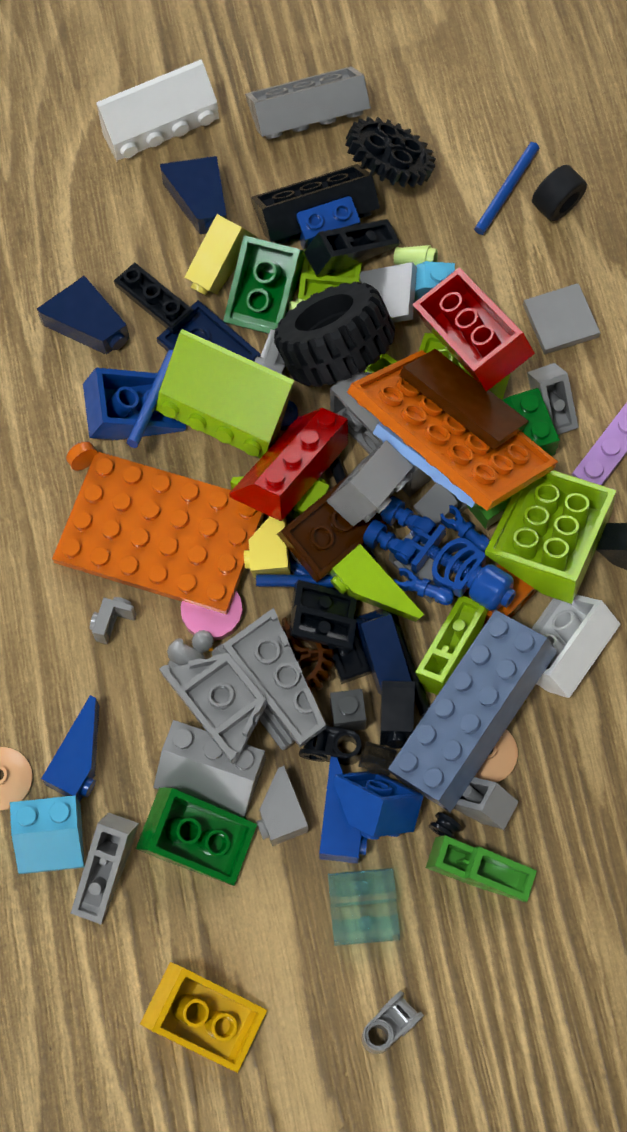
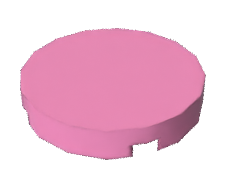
M237 591L227 615L182 601L180 606L182 621L187 630L193 635L201 630L208 631L213 636L214 641L222 640L233 634L243 615L242 601Z

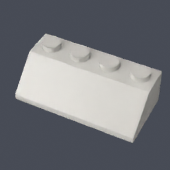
M202 60L96 102L103 136L116 161L130 158L137 152L149 147H157L166 140L176 136H183L190 130L200 126H207L214 120L219 119L217 100Z

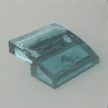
M393 868L328 874L334 946L400 940Z

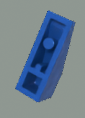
M91 695L41 778L47 787L64 796L75 795L79 802L83 796L87 798L96 783L94 777L96 772L100 706L97 699Z
M330 757L319 859L358 864L359 854L366 855L368 838L363 837L360 834V830L348 824L333 783L334 775L343 774L337 757Z

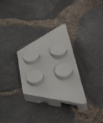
M229 653L213 655L209 659L189 660L186 665L172 668L169 665H165L159 668L166 681L232 764L237 762L267 705V701Z

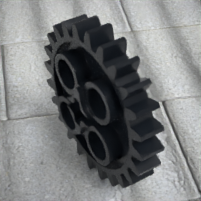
M367 117L366 120L360 118L358 122L353 123L346 136L345 146L349 147L347 152L354 155L353 161L361 162V169L368 168L371 170V176L379 175L382 182L386 178L393 186L395 182H399L403 188H405L407 183L412 188L415 187L416 183L422 186L424 181H428L436 166L434 164L436 158L431 156L433 151L426 149L428 144L420 142L419 135H411V129L403 130L400 123L396 126L392 125L389 119L384 123L379 117L375 121L370 117Z

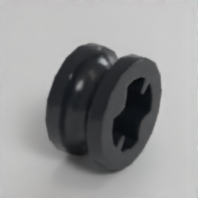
M437 812L435 816L437 821L430 823V829L439 836L446 835L455 839L454 833L461 831V825L448 815Z

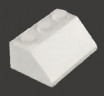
M580 595L575 596L572 604L555 598L551 600L532 627V630L547 637L557 651L536 683L547 692L570 698L621 625L603 601Z

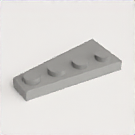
M274 608L222 644L225 652L230 654L265 697L267 706L299 747H302L326 729L323 717L305 681L300 665L293 654Z

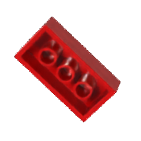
M460 267L412 304L425 326L486 392L535 354L524 333Z

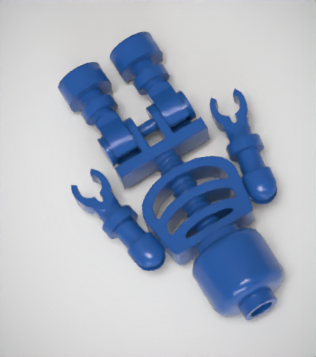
M392 496L390 498L391 502L381 512L382 521L392 526L398 520L399 525L407 526L411 530L412 540L409 538L401 540L396 538V535L392 532L387 533V526L377 519L373 520L367 527L363 535L364 544L374 549L380 543V548L385 551L389 549L402 564L407 565L411 563V569L416 574L429 557L434 560L432 566L434 585L430 584L431 580L424 578L420 580L410 570L399 568L400 576H406L409 579L406 582H399L397 579H393L403 591H416L417 595L422 598L428 596L435 599V602L439 604L449 605L453 602L454 595L462 597L469 588L470 598L489 611L498 610L501 606L507 608L516 595V591L513 590L514 579L510 574L493 564L485 566V550L490 540L484 534L480 535L475 530L474 524L471 522L466 523L460 511L453 505H449V512L455 515V520L447 519L443 514H440L442 524L434 532L433 529L436 527V524L430 518L413 515L414 512L411 509H405V502ZM446 527L458 531L460 538L448 542L442 549L438 547L446 536ZM441 565L446 567L444 578L438 574ZM453 573L456 574L454 582L450 580Z

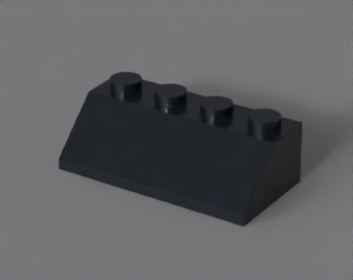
M355 164L250 198L265 237L270 242L280 244L291 240V236L301 233L296 218L298 212L347 196L352 198L359 218L371 215L373 213L372 210L380 208L373 176L367 170L361 169L360 165Z

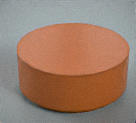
M81 442L69 450L66 460L73 470L79 471L90 466L93 457L98 452L92 443Z

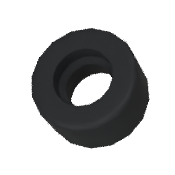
M562 165L541 182L533 194L532 203L550 221H557L580 201L586 192L587 183L570 165Z

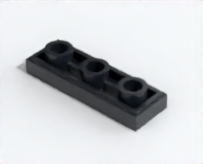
M135 262L114 280L115 286L173 334L195 316L192 308Z

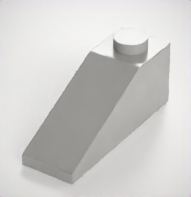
M112 813L106 814L97 823L71 914L98 924L103 923L129 857L139 823Z

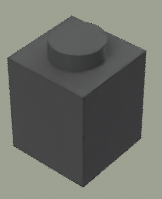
M362 689L330 693L333 727L352 731L365 730L366 713Z

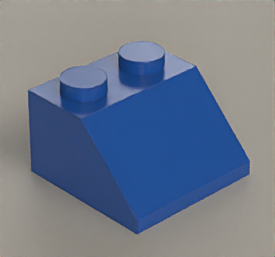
M377 771L334 775L333 783L348 824L360 830V834L363 837L378 840L381 836L398 837L402 833L414 832L424 797L423 794Z

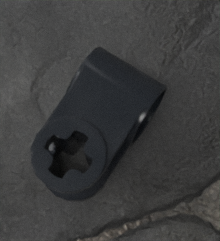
M326 725V729L304 744L303 749L299 751V756L317 762H330V757H337L339 764L353 765L362 756L361 739L352 730ZM344 742H352L356 745L355 750L349 754L342 753L339 747Z

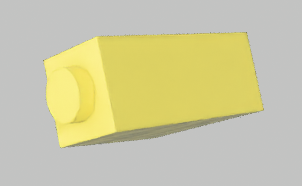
M216 214L184 278L193 282L191 288L204 295L208 291L218 294L236 268L243 236L253 238L257 236Z

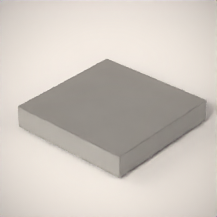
M413 262L360 272L359 282L362 284L367 283L378 290L393 323L413 319L414 307L412 304L415 299L417 266Z
M579 283L526 299L523 302V307L544 355L599 338L600 336L599 328Z

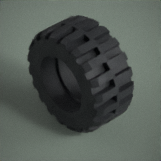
M342 283L337 287L331 286L323 292H317L311 295L309 299L298 303L297 307L293 310L290 309L285 314V318L279 321L278 327L275 329L274 343L295 381L305 386L322 387L323 384L332 385L336 384L339 380H347L352 375L366 370L370 364H375L380 359V356L389 350V345L393 343L395 325L377 289L367 283Z

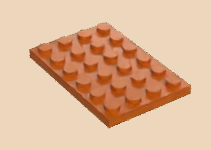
M423 350L351 383L347 391L360 406L371 412L384 426L397 434L406 445L417 451L430 465L437 468L452 484L458 486L477 505L483 507L486 511L553 471L558 463L557 460L523 432H519L496 449H492L400 377L399 374L405 365L427 354Z
M98 452L90 464L52 560L54 563L227 615L245 569L244 550H249L248 540L260 528L264 513L230 498L229 493L231 490Z

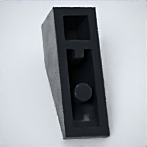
M388 219L318 232L304 251V254L317 277L350 268L397 247L400 241Z

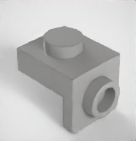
M114 597L113 600L103 598L99 613L94 612L90 622V630H92L96 642L108 645L117 616L135 620L137 614L130 601L120 597Z

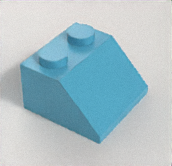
M75 795L10 802L11 836L19 875L84 868L81 803Z

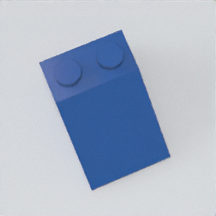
M95 368L83 383L89 438L128 439L158 373ZM155 407L142 437L183 432L186 430V424L164 416L156 411Z

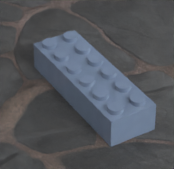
M495 610L388 770L399 781L423 794L424 797L451 813L556 655L557 651L549 639Z

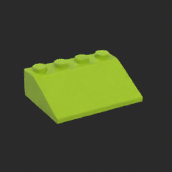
M182 329L177 338L159 390L156 411L168 418L182 422L196 431L206 433L222 443L232 445L250 456L261 458L275 443L279 435L295 380Z
M553 470L512 495L485 550V555L541 594L572 604L597 549L606 523L609 522L612 515L617 490Z

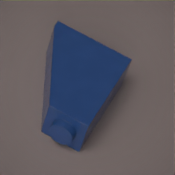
M217 156L160 164L163 185L199 234H207L216 214L227 219Z
M85 276L37 308L40 321L45 327L105 355L112 350L122 348L130 338L126 323Z
M378 609L354 617L357 620L356 633L371 669V675L378 693L381 695L382 681L412 682L392 615L383 609Z

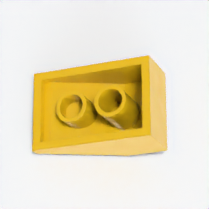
M170 962L140 1025L238 1073L267 1010Z

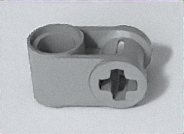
M401 990L382 1007L380 1012L364 1028L361 1040L365 1050L369 1053H384L425 1016L422 1012L417 1013L403 998L404 993ZM375 1028L383 1030L387 1038L386 1043L381 1046L372 1044L368 1037L370 1030Z

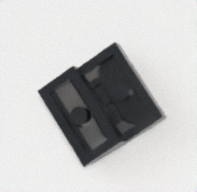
M297 580L294 585L290 636L351 651L353 649L357 620L354 619L357 599L350 597L347 592L341 594L336 589Z

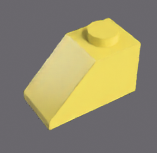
M269 516L248 540L249 550H244L245 568L250 569L254 578H256V574H291L289 548L277 535L278 532L287 526V516L282 521Z

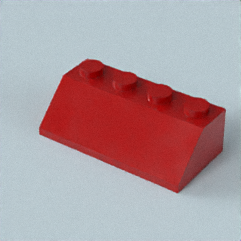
M319 408L298 417L231 490L229 497L282 521L348 445V419L325 408Z

